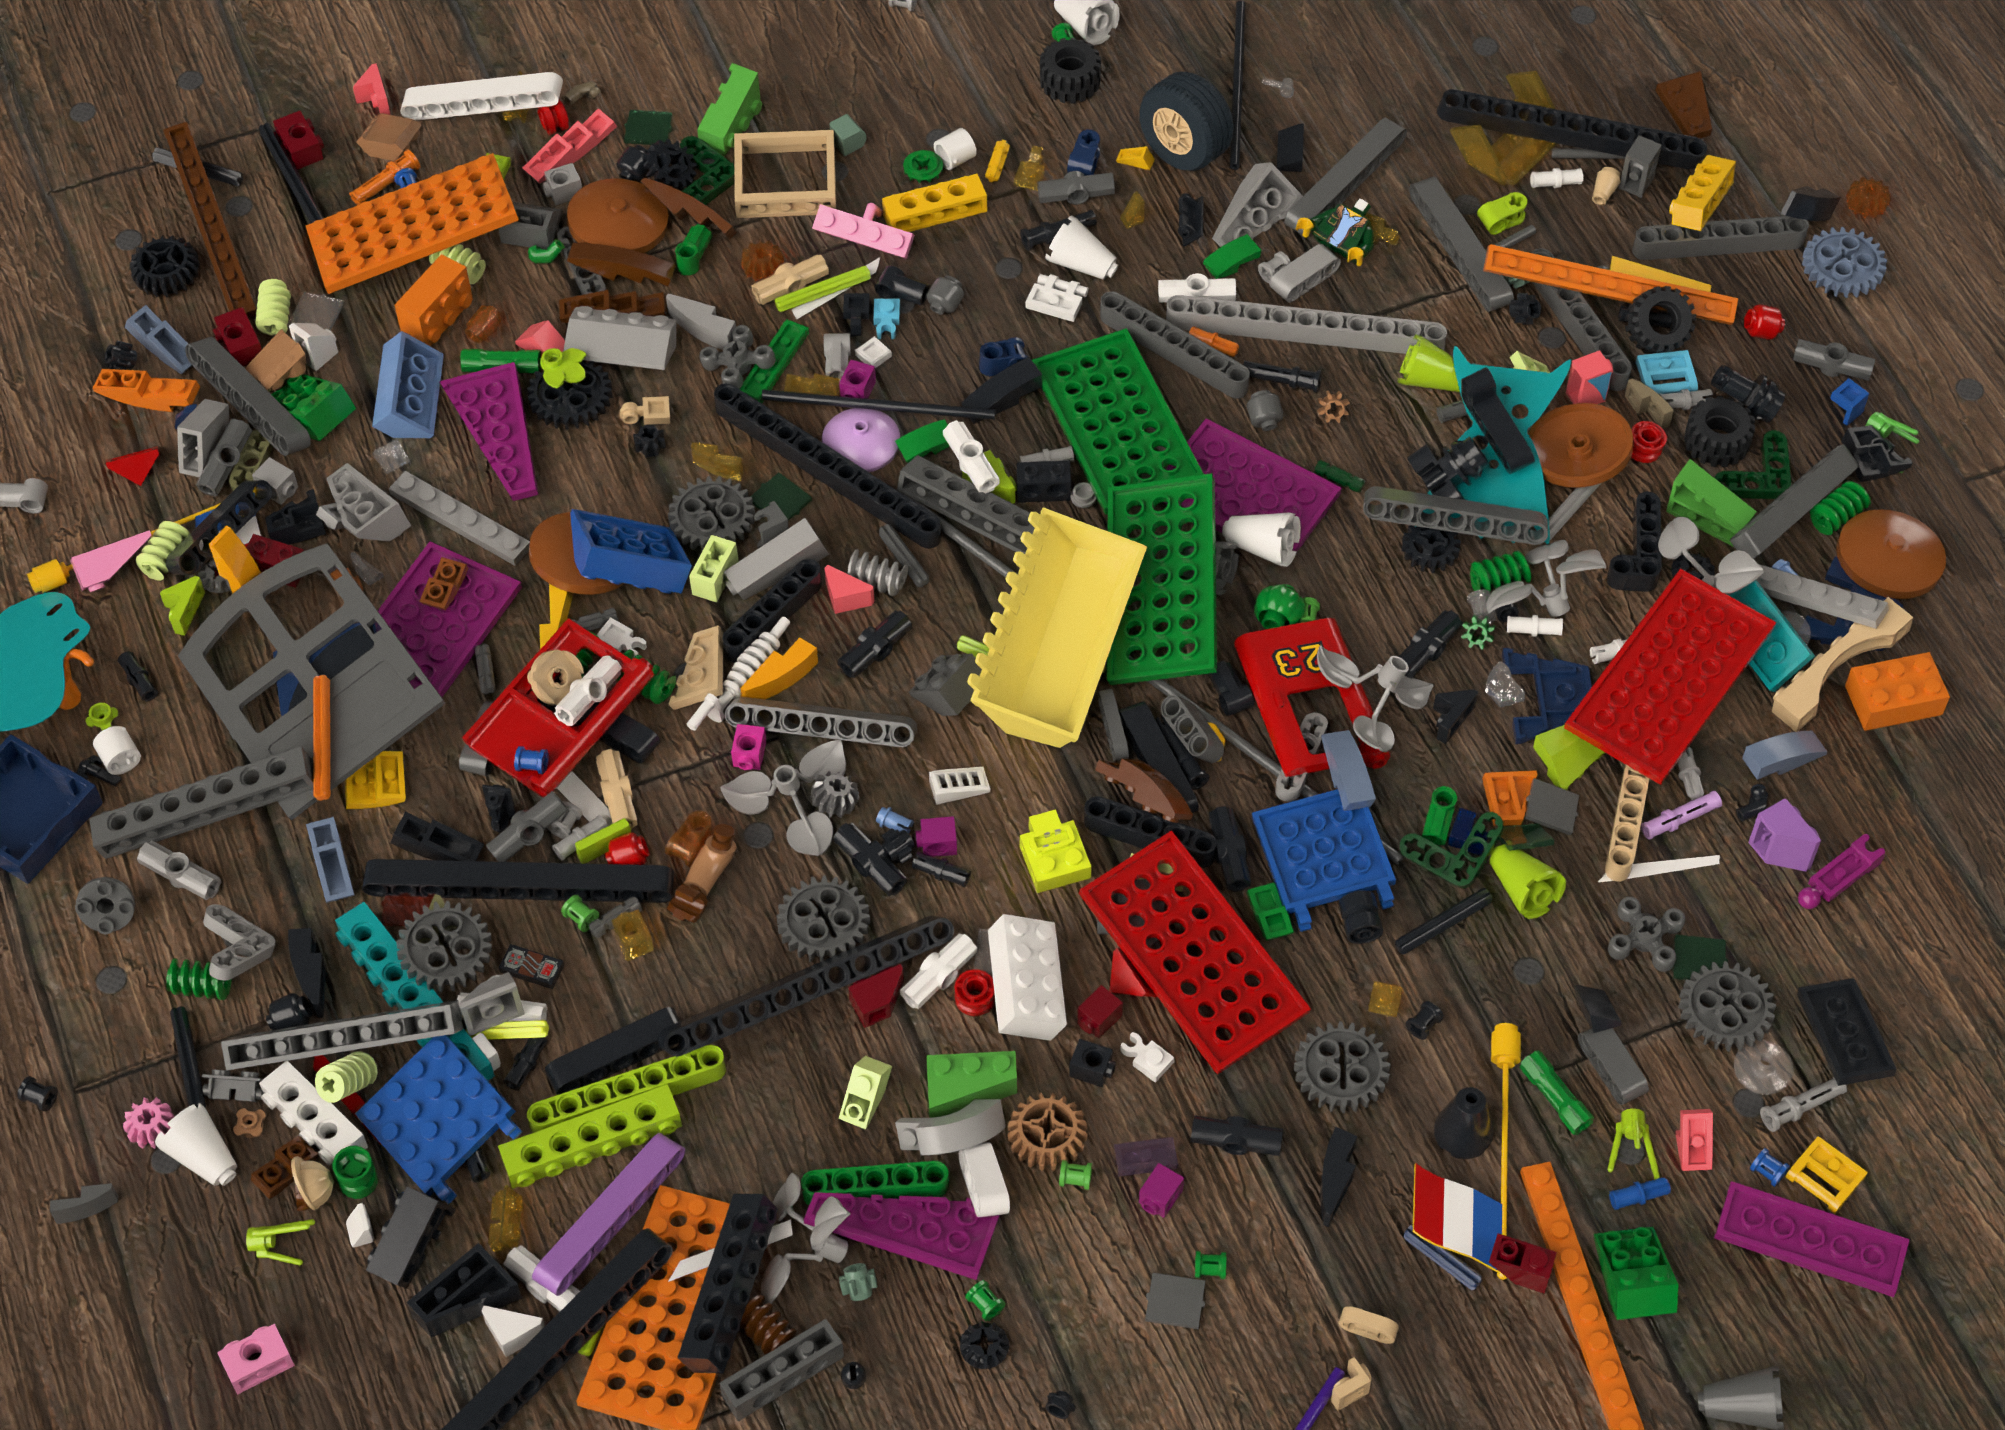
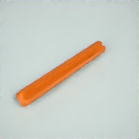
M326 675L315 676L313 679V796L319 801L328 800L331 796L330 679Z

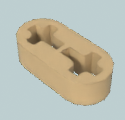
M1348 1306L1343 1308L1338 1322L1339 1326L1348 1332L1386 1344L1394 1343L1399 1329V1325L1389 1318Z

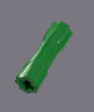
M461 350L462 372H477L515 362L519 373L541 371L540 350Z
M1540 1050L1534 1051L1520 1062L1519 1068L1530 1082L1537 1086L1558 1112L1559 1118L1573 1135H1578L1593 1123L1594 1116L1580 1100L1576 1099L1555 1073L1554 1067Z

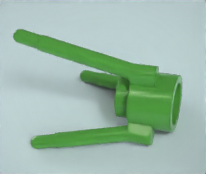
M1878 411L1871 415L1865 425H1872L1880 432L1883 438L1888 437L1893 431L1915 444L1919 443L1917 438L1909 434L1918 435L1917 430L1893 420Z

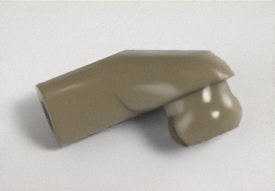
M590 81L576 85L563 96V99L571 106L586 93L591 99H594L601 93V90L596 86L597 83Z

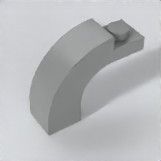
M974 1099L962 1110L946 1116L935 1118H900L895 1122L901 1150H920L921 1155L945 1154L967 1149L991 1139L1006 1127L1000 1099Z

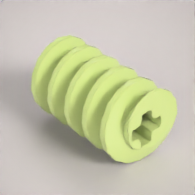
M461 244L429 255V262L431 264L442 254L466 266L470 284L478 282L486 267L485 261L480 260L481 257L478 252L472 253L470 248L464 249V246Z
M268 279L259 286L255 324L260 332L270 336H275L281 329L285 333L288 330L291 293L282 280Z
M163 521L160 523L158 530L154 532L153 537L148 540L147 545L143 547L141 553L136 557V564L139 569L151 579L163 580L164 576L162 573L166 574L169 572L166 567L168 555L190 532L175 522Z
M362 1051L353 1052L322 1067L317 1072L315 1078L316 1090L323 1100L335 1103L367 1087L369 1084H373L378 1074L377 1065L369 1054Z

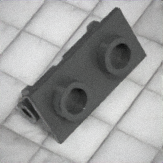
M212 1069V1075L202 1074L203 1078L209 1079V1084H204L203 1096H208L209 1099L230 1100L231 1090L236 1089L235 1100L257 1102V1100H262L263 1091L259 1083L263 1079L259 1078V1073L241 1071V1077L230 1076V1071Z

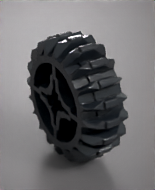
M162 235L161 239L156 240L152 237V242L147 243L143 241V248L137 247L136 254L131 255L130 271L132 279L137 284V287L140 290H144L147 295L152 293L156 297H159L161 294L168 297L169 293L178 295L179 290L187 291V285H194V279L198 278V270H200L198 254L190 242L184 241L183 238L176 239L172 235L169 239H166Z

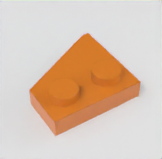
M1537 770L1484 773L1482 780L1490 812L1497 813L1501 817L1504 826L1521 825L1528 804L1526 797L1530 794L1532 780L1537 777ZM1495 819L1492 820L1493 826H1496Z

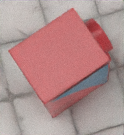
M1600 350L1572 360L1566 395L1573 404H1600L1606 401L1613 366Z

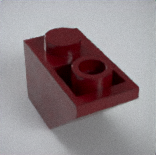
M901 964L881 970L878 974L867 979H860L848 987L849 1001L864 1028L891 1017L900 990L904 984V972Z
M1497 1233L1489 1263L1514 1284L1545 1294L1557 1252Z

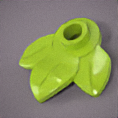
M556 348L546 350L540 360L541 367L544 370L543 378L545 382L553 388H559L564 381L577 383L585 379V370L579 363L585 359L586 353L575 348H570L563 352Z

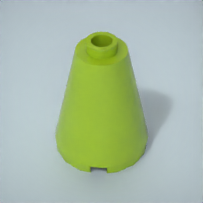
M1416 334L1413 339L1417 340V343L1414 346L1409 345L1400 369V373L1404 374L1403 378H1398L1397 382L1402 385L1460 392L1453 356L1421 335Z
M1510 844L1499 845L1491 852L1490 865L1518 912L1525 918L1533 919L1546 914L1550 910L1547 906L1553 900L1557 903L1561 899L1566 888V879L1558 870Z

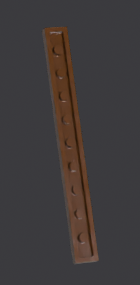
M186 121L165 128L163 131L229 312L243 307L248 319L255 317L257 309L188 123Z

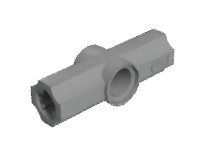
M152 840L148 843L145 842L140 848L137 857L138 863L169 879L174 887L185 888L205 900L213 898L219 891L220 877L192 863L184 853L172 852Z

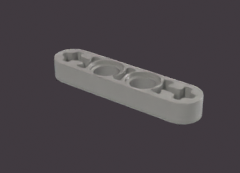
M1320 713L1306 715L1300 726L1305 743L1313 746L1312 750H1308L1313 755L1318 754L1323 743L1321 735L1327 732V718ZM1314 725H1318L1314 731V735L1311 734V727H1313ZM1281 769L1276 782V796L1287 802L1298 799L1309 773L1285 777ZM1290 778L1293 780V787L1287 790L1285 788L1288 786Z

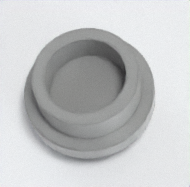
M1079 483L1071 491V501L1077 507L1088 508L1097 500L1089 483Z

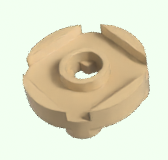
M551 650L542 653L535 659L527 679L535 695L544 703L554 706L558 705L570 692V686L573 681L582 679L581 674L584 672L582 664L571 652ZM553 673H561L559 677L561 680L560 684L558 682L554 683Z

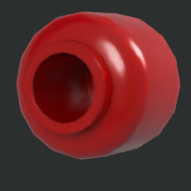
M1757 304L1747 311L1744 318V327L1752 337L1773 340L1778 333L1783 331L1785 319L1782 318V313L1777 307Z
M629 832L610 840L609 851L605 852L608 864L645 865L646 857L650 856L645 839L642 835L637 836L634 832Z

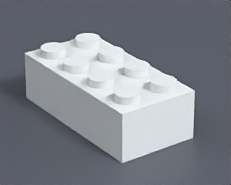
M1003 914L988 930L998 1031L1002 1034L1051 1041L1067 1025L1055 922Z

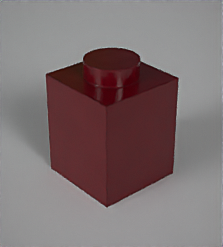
M1100 985L1078 1007L1077 1021L1079 1026L1086 1033H1092L1099 1039L1122 1017L1123 1002Z

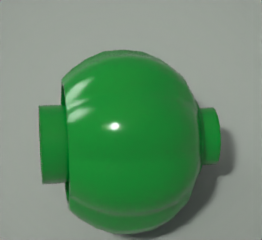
M1277 584L1261 590L1254 605V613L1264 629L1300 623L1305 613V603L1292 586Z

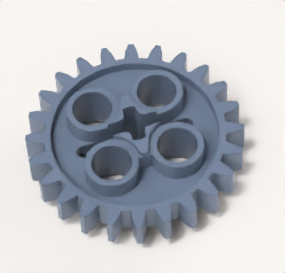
M1832 227L1829 234L1822 230L1820 236L1814 235L1812 241H1808L1803 253L1802 266H1805L1804 274H1810L1809 281L1817 280L1816 288L1825 287L1824 293L1833 290L1835 297L1838 296L1839 292H1843L1845 298H1848L1849 293H1853L1855 297H1858L1860 291L1867 295L1869 288L1875 290L1877 284H1881L1887 269L1885 267L1887 259L1884 258L1885 251H1879L1880 243L1872 244L1873 237L1863 238V231L1856 235L1854 228L1848 233L1844 227H1841L1840 232H1836Z

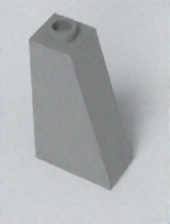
M804 518L725 570L724 573L729 579L725 584L733 596L738 593L745 600L779 582L802 560L813 559L819 561L828 556L829 553Z

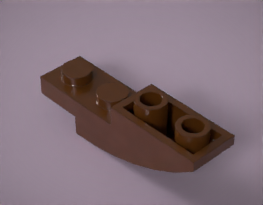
M1121 759L1120 763L1098 760L1095 771L1104 774V779L1109 782L1125 784L1126 790L1134 792L1132 800L1143 804V810L1152 813L1160 812L1163 814V819L1174 823H1179L1180 819H1192L1193 814L1180 792L1165 776L1150 765L1134 759Z

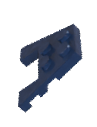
M1834 557L1826 574V581L1847 588L1851 592L1884 601L1887 598L1865 590L1856 584L1845 573L1838 557ZM1890 598L1901 608L1903 607V604H1901L1899 601H1897L1894 598ZM1806 616L1798 635L1804 642H1807V639L1820 640V644L1831 645L1837 637H1844L1854 622L1838 617L1835 625L1832 626ZM1884 648L1875 649V650H1876V651H1883Z
M1503 648L1502 659L1505 675L1534 674L1540 716L1513 717L1512 726L1515 744L1533 740L1536 735L1565 725V722L1592 688L1589 666L1553 659V661L1537 658L1536 654L1527 653L1522 655L1513 653L1514 649Z

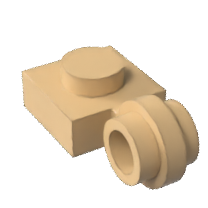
M669 396L642 397L643 406L627 402L620 409V418L626 424L636 423L640 416L644 418V425L670 424Z

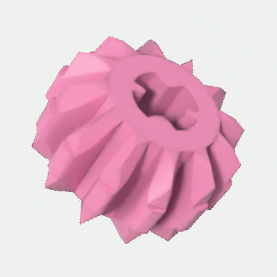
M144 1097L141 1105L132 1103L134 1111L125 1112L126 1122L123 1123V1128L128 1133L127 1136L132 1143L137 1142L138 1146L142 1149L149 1143L155 1149L157 1135L160 1131L165 1135L171 1127L167 1123L175 1116L171 1113L172 1110L167 1103L162 1104L157 1097L150 1103Z

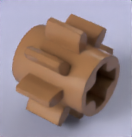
M1327 390V396L1324 399L1318 398L1319 403L1323 407L1317 411L1319 415L1326 413L1325 421L1327 423L1331 419H1336L1340 423V418L1343 414L1349 415L1344 406H1347L1350 402L1348 399L1341 400V391H1338L1335 395ZM1335 402L1337 409L1332 411L1330 404Z

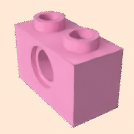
M275 1324L269 1327H260L251 1336L241 1341L230 1342L223 1350L217 1352L237 1394L295 1366ZM261 1353L258 1359L248 1360L252 1354Z

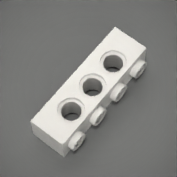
M288 1061L281 1064L259 1083L263 1091L261 1098L265 1104L272 1110L276 1107L281 1112L280 1117L290 1128L296 1126L301 1131L299 1133L300 1137L310 1147L314 1144L320 1150L318 1154L327 1165L330 1166L335 1155L345 1147L359 1146L365 1150L368 1148L364 1135L332 1103L323 1100L316 1088ZM292 1096H298L293 1101H287ZM310 1115H317L311 1120H305ZM330 1133H336L332 1138H325Z

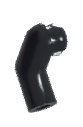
M1756 784L1752 786L1749 804L1736 809V814L1740 821L1743 822L1755 817L1766 809L1768 793L1764 785Z

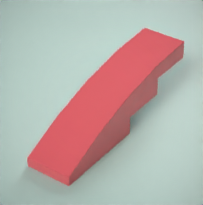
M597 109L583 124L577 121L562 137L556 134L523 167V170L540 184L546 181L545 171L569 163H575L606 138L617 125L600 109Z

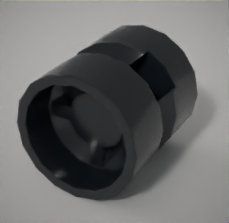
M1364 890L1354 891L1346 894L1339 900V908L1349 942L1364 944L1375 941L1382 936L1384 930L1378 915L1377 901L1373 892Z

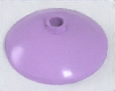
M852 408L840 412L827 423L822 434V443L867 472H873L885 467L895 458L899 451L895 440L900 438V432L897 424L887 414L879 410Z

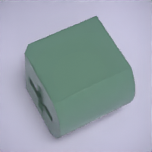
M848 114L830 122V130H834L835 147L843 156L863 147L866 142V133Z

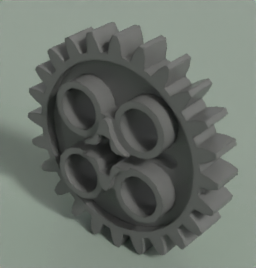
M707 476L706 482H702L700 478H697L696 485L687 482V490L679 488V496H672L673 503L669 504L668 513L670 529L674 531L677 539H682V545L690 542L692 550L699 545L703 551L711 535L736 542V538L745 540L744 532H751L750 525L754 524L755 515L752 497H748L747 489L741 491L740 483L732 486V479L730 478L725 483L722 482L721 476H718L716 481H712L711 477Z
M823 875L821 882L818 883L814 877H811L810 885L800 881L801 889L798 890L795 887H791L792 896L784 895V904L778 905L780 914H777L776 917L777 924H779L777 925L778 933L782 934V943H788L790 952L798 949V958L803 957L807 953L809 962H812L815 956H819L820 962H822L826 956L831 958L836 956V954L845 952L846 949L855 948V942L863 944V934H868L869 932L867 924H870V915L868 914L869 906L865 904V896H858L857 887L849 890V882L847 880L839 885L838 877H835L831 883L827 882L826 875ZM828 900H833V901H835V902H833V903H831V904H826V903H824L825 901H828ZM811 901L816 902L822 917H818V910ZM801 913H809L808 916H799ZM826 921H828V923H829V929H830V931L834 934V936H835L836 938H833V937L830 935L829 930H828V927H827V925H826V923H825ZM840 922H847V923H848L847 925H844V926L837 925V924L840 923ZM817 934L823 935L821 938L812 937Z
M446 901L444 908H440L439 904L434 902L433 910H429L424 905L422 915L415 911L412 912L414 922L410 920L404 921L407 930H399L401 939L396 941L397 949H400L397 951L398 960H402L400 962L401 969L407 970L409 979L416 976V984L418 986L426 981L428 990H431L434 984H437L440 992H443L445 985H449L450 989L455 991V983L459 982L465 988L466 978L476 981L475 971L484 973L485 970L482 963L490 962V957L487 953L492 952V944L489 943L492 941L491 933L487 932V923H481L480 914L472 917L471 907L463 912L461 903H458L455 908H450L449 901ZM451 925L458 927L455 931L445 930L446 927ZM433 926L438 928L443 943L447 948L449 947L450 956L457 966L451 965L444 946L439 945V938L433 930ZM422 938L432 939L426 944L418 942ZM461 949L471 950L468 954L460 955L457 953ZM435 961L444 962L440 967L431 966Z
M1724 961L1722 968H1719L1715 962H1712L1710 971L1703 965L1699 973L1693 971L1690 980H1685L1684 989L1681 990L1679 996L1681 1000L1678 1008L1682 1009L1680 1018L1688 1020L1686 1029H1696L1693 1035L1694 1038L1701 1035L1704 1036L1703 1044L1706 1045L1713 1041L1716 1050L1720 1047V1044H1725L1727 1052H1730L1732 1045L1735 1044L1737 1049L1742 1051L1744 1042L1748 1046L1753 1047L1755 1039L1762 1041L1764 1034L1769 1032L1775 1018L1773 1013L1776 1004L1770 1003L1774 994L1765 993L1769 986L1768 983L1759 985L1758 982L1761 976L1759 974L1754 977L1749 976L1751 968L1741 972L1739 963H1736L1734 968L1730 969L1727 961ZM1721 986H1727L1731 990H1725ZM1701 1003H1707L1711 1007H1705ZM1743 1005H1749L1753 1009H1746ZM1723 1022H1728L1734 1027H1728Z
M1339 1021L1338 1028L1334 1029L1329 1022L1327 1023L1326 1031L1316 1027V1036L1307 1033L1306 1042H1300V1051H1296L1295 1054L1297 1062L1294 1063V1071L1298 1072L1296 1073L1295 1080L1296 1082H1303L1301 1084V1092L1310 1090L1309 1101L1315 1098L1319 1099V1108L1328 1103L1330 1112L1335 1109V1106H1340L1342 1113H1345L1346 1106H1351L1352 1110L1357 1112L1359 1103L1368 1108L1369 1099L1376 1102L1378 1100V1092L1384 1093L1386 1086L1384 1083H1388L1390 1075L1387 1072L1390 1071L1391 1065L1386 1062L1389 1054L1388 1052H1381L1383 1050V1042L1374 1044L1375 1034H1371L1368 1037L1365 1036V1027L1357 1032L1355 1031L1354 1023H1351L1348 1029H1344L1342 1021ZM1339 1045L1344 1046L1345 1090L1340 1088ZM1328 1051L1333 1055L1324 1056L1321 1054V1052ZM1356 1051L1361 1053L1362 1056L1356 1057L1350 1053ZM1322 1078H1331L1334 1082L1326 1083L1322 1081ZM1360 1078L1364 1082L1355 1083L1351 1079Z

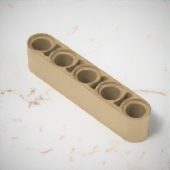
M1625 765L1605 865L1606 875L1611 880L1620 882L1626 880L1631 873L1649 784L1648 777Z

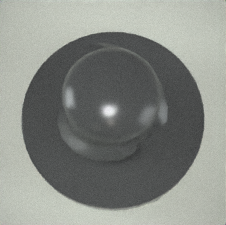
M100 877L90 880L80 889L76 899L75 910L85 925L106 935L123 928L130 922L135 911V898L132 891L123 882L110 877Z

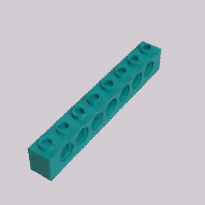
M362 902L335 920L339 930L335 933L338 940L344 947L349 945L353 950L351 955L359 967L363 965L368 970L366 974L375 987L380 985L384 990L382 995L390 1007L395 1005L400 1010L443 1003L433 988L431 990L427 989L426 981L418 986L416 984V976L409 979L407 970L401 969L400 962L402 960H398L397 951L400 949H397L396 941L365 902ZM370 937L365 941H360L362 938ZM379 957H385L381 961H375ZM395 977H401L397 981H391ZM411 997H417L413 1001H407ZM464 1028L455 1034L448 1035L488 1081L495 1077L491 1062ZM433 1037L416 1041L423 1048Z

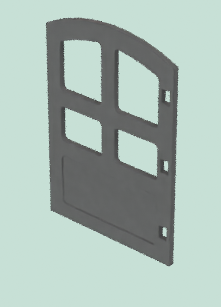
M328 544L306 550L283 560L247 582L206 618L178 655L229 730L231 737L234 741L236 740L251 763L302 746L313 762V679L315 676H319V674L309 662V658L352 624L360 622L374 641L373 648L330 680L331 790L446 704ZM337 568L342 576L334 581L330 574ZM321 570L344 600V605L300 639L294 640L266 602V596L300 577ZM249 611L277 650V656L234 689L228 691L207 662L206 654L223 633L244 612ZM377 622L382 630L373 634L369 627ZM292 672L307 692V697L265 730L257 733L243 714V707L286 674ZM417 676L422 685L414 689L409 682ZM313 789L277 802L292 821L318 800L313 796Z

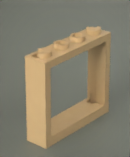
M834 130L734 134L736 218L817 215L820 204L836 209ZM827 151L828 190L743 194V154Z

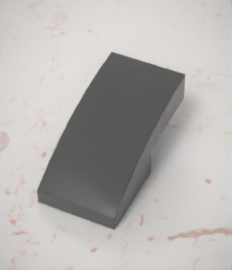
M112 1183L81 1186L80 1198L50 1200V1213L57 1224L81 1220L102 1212L117 1203L118 1194Z

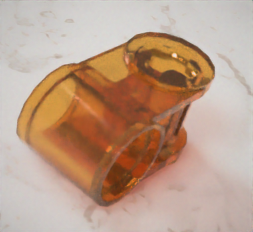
M694 811L689 814L678 831L669 839L665 848L666 855H674L685 861L686 866L691 867L699 851L706 843L707 838L714 834L709 814L704 811ZM700 826H704V827H705V828L702 829V830H695L697 827H700Z

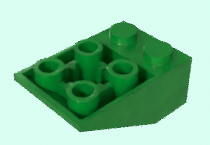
M304 374L295 378H289L280 390L271 393L307 430L310 439L317 441L322 440L356 409L342 384Z
M1639 1227L1636 1229L1594 1234L1608 1300L1617 1320L1677 1313L1678 1282L1653 1227Z

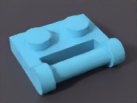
M1688 350L1637 355L1636 365L1641 382L1658 394L1676 393L1682 389L1698 391V382ZM1684 377L1686 380L1682 382L1653 384V381Z

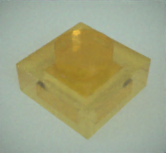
M1374 981L1368 1012L1397 1018L1403 987Z

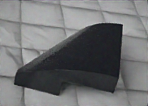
M1872 425L1847 428L1841 440V443L1845 444L1859 464L1855 473L1860 482L1880 479L1910 468L1913 464L1909 457L1904 460L1894 452L1895 445L1889 440L1882 438L1880 432Z
M314 489L307 491L308 498L296 504L291 501L281 510L265 517L270 539L291 545L326 534L323 520L316 515L319 504Z

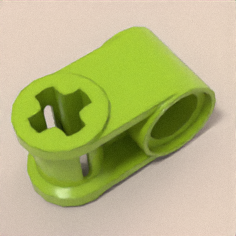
M1519 192L1510 193L1497 200L1483 204L1478 209L1477 216L1491 235L1499 234L1506 229L1523 223L1525 220L1524 209L1527 207V198Z

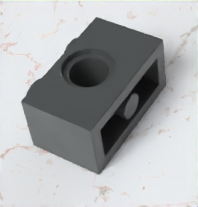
M1640 135L1637 137L1626 154L1619 189L1640 198L1643 197L1655 177L1661 144Z

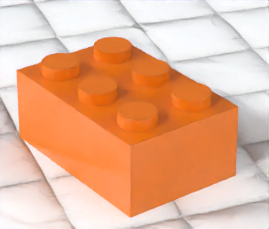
M441 254L394 305L400 330L429 346L437 342L441 334L456 321L459 314L464 309H467L473 300L466 266Z
M1930 652L1852 667L1845 684L1864 731L1943 715L1950 698Z

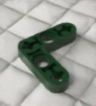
M688 136L683 138L680 148L687 147V155L693 154L694 156L691 162L696 163V168L704 175L682 192L707 205L735 183V165L698 137ZM708 158L715 160L712 164H704L702 161ZM705 185H712L714 187L710 191L701 189Z
M1776 430L1768 431L1764 435L1761 444L1763 472L1720 471L1714 478L1720 483L1726 482V485L1729 486L1726 488L1739 498L1776 499L1791 486L1786 436ZM1771 441L1775 442V444L1778 446L1777 450L1774 452L1773 443ZM1778 461L1783 467L1779 469L1773 468L1769 462ZM1776 478H1779V486L1781 488H1777V485L1774 484ZM1745 482H1755L1758 488L1749 489L1745 486Z
M1486 812L1482 814L1457 856L1414 833L1405 835L1401 839L1399 847L1402 855L1407 860L1458 888H1467L1474 883L1504 831V823L1497 813ZM1495 819L1498 829L1496 831L1493 829L1489 831L1486 837L1491 842L1488 844L1483 838L1476 835L1479 832L1483 836L1487 829L1484 822H1491ZM1415 840L1418 841L1417 846L1426 852L1423 862L1420 861L1423 857L1420 853L1412 851L1411 854L1408 853L1409 849L1406 847L1408 842L1413 844ZM1473 843H1481L1485 851L1482 856L1474 858L1469 855V847ZM1437 853L1444 855L1445 864L1441 868L1431 867L1429 860L1432 855ZM1463 857H1466L1468 861L1477 865L1475 868L1469 865L1466 871L1469 878L1467 880L1462 878L1459 882L1455 872L1464 869L1466 862L1461 860Z

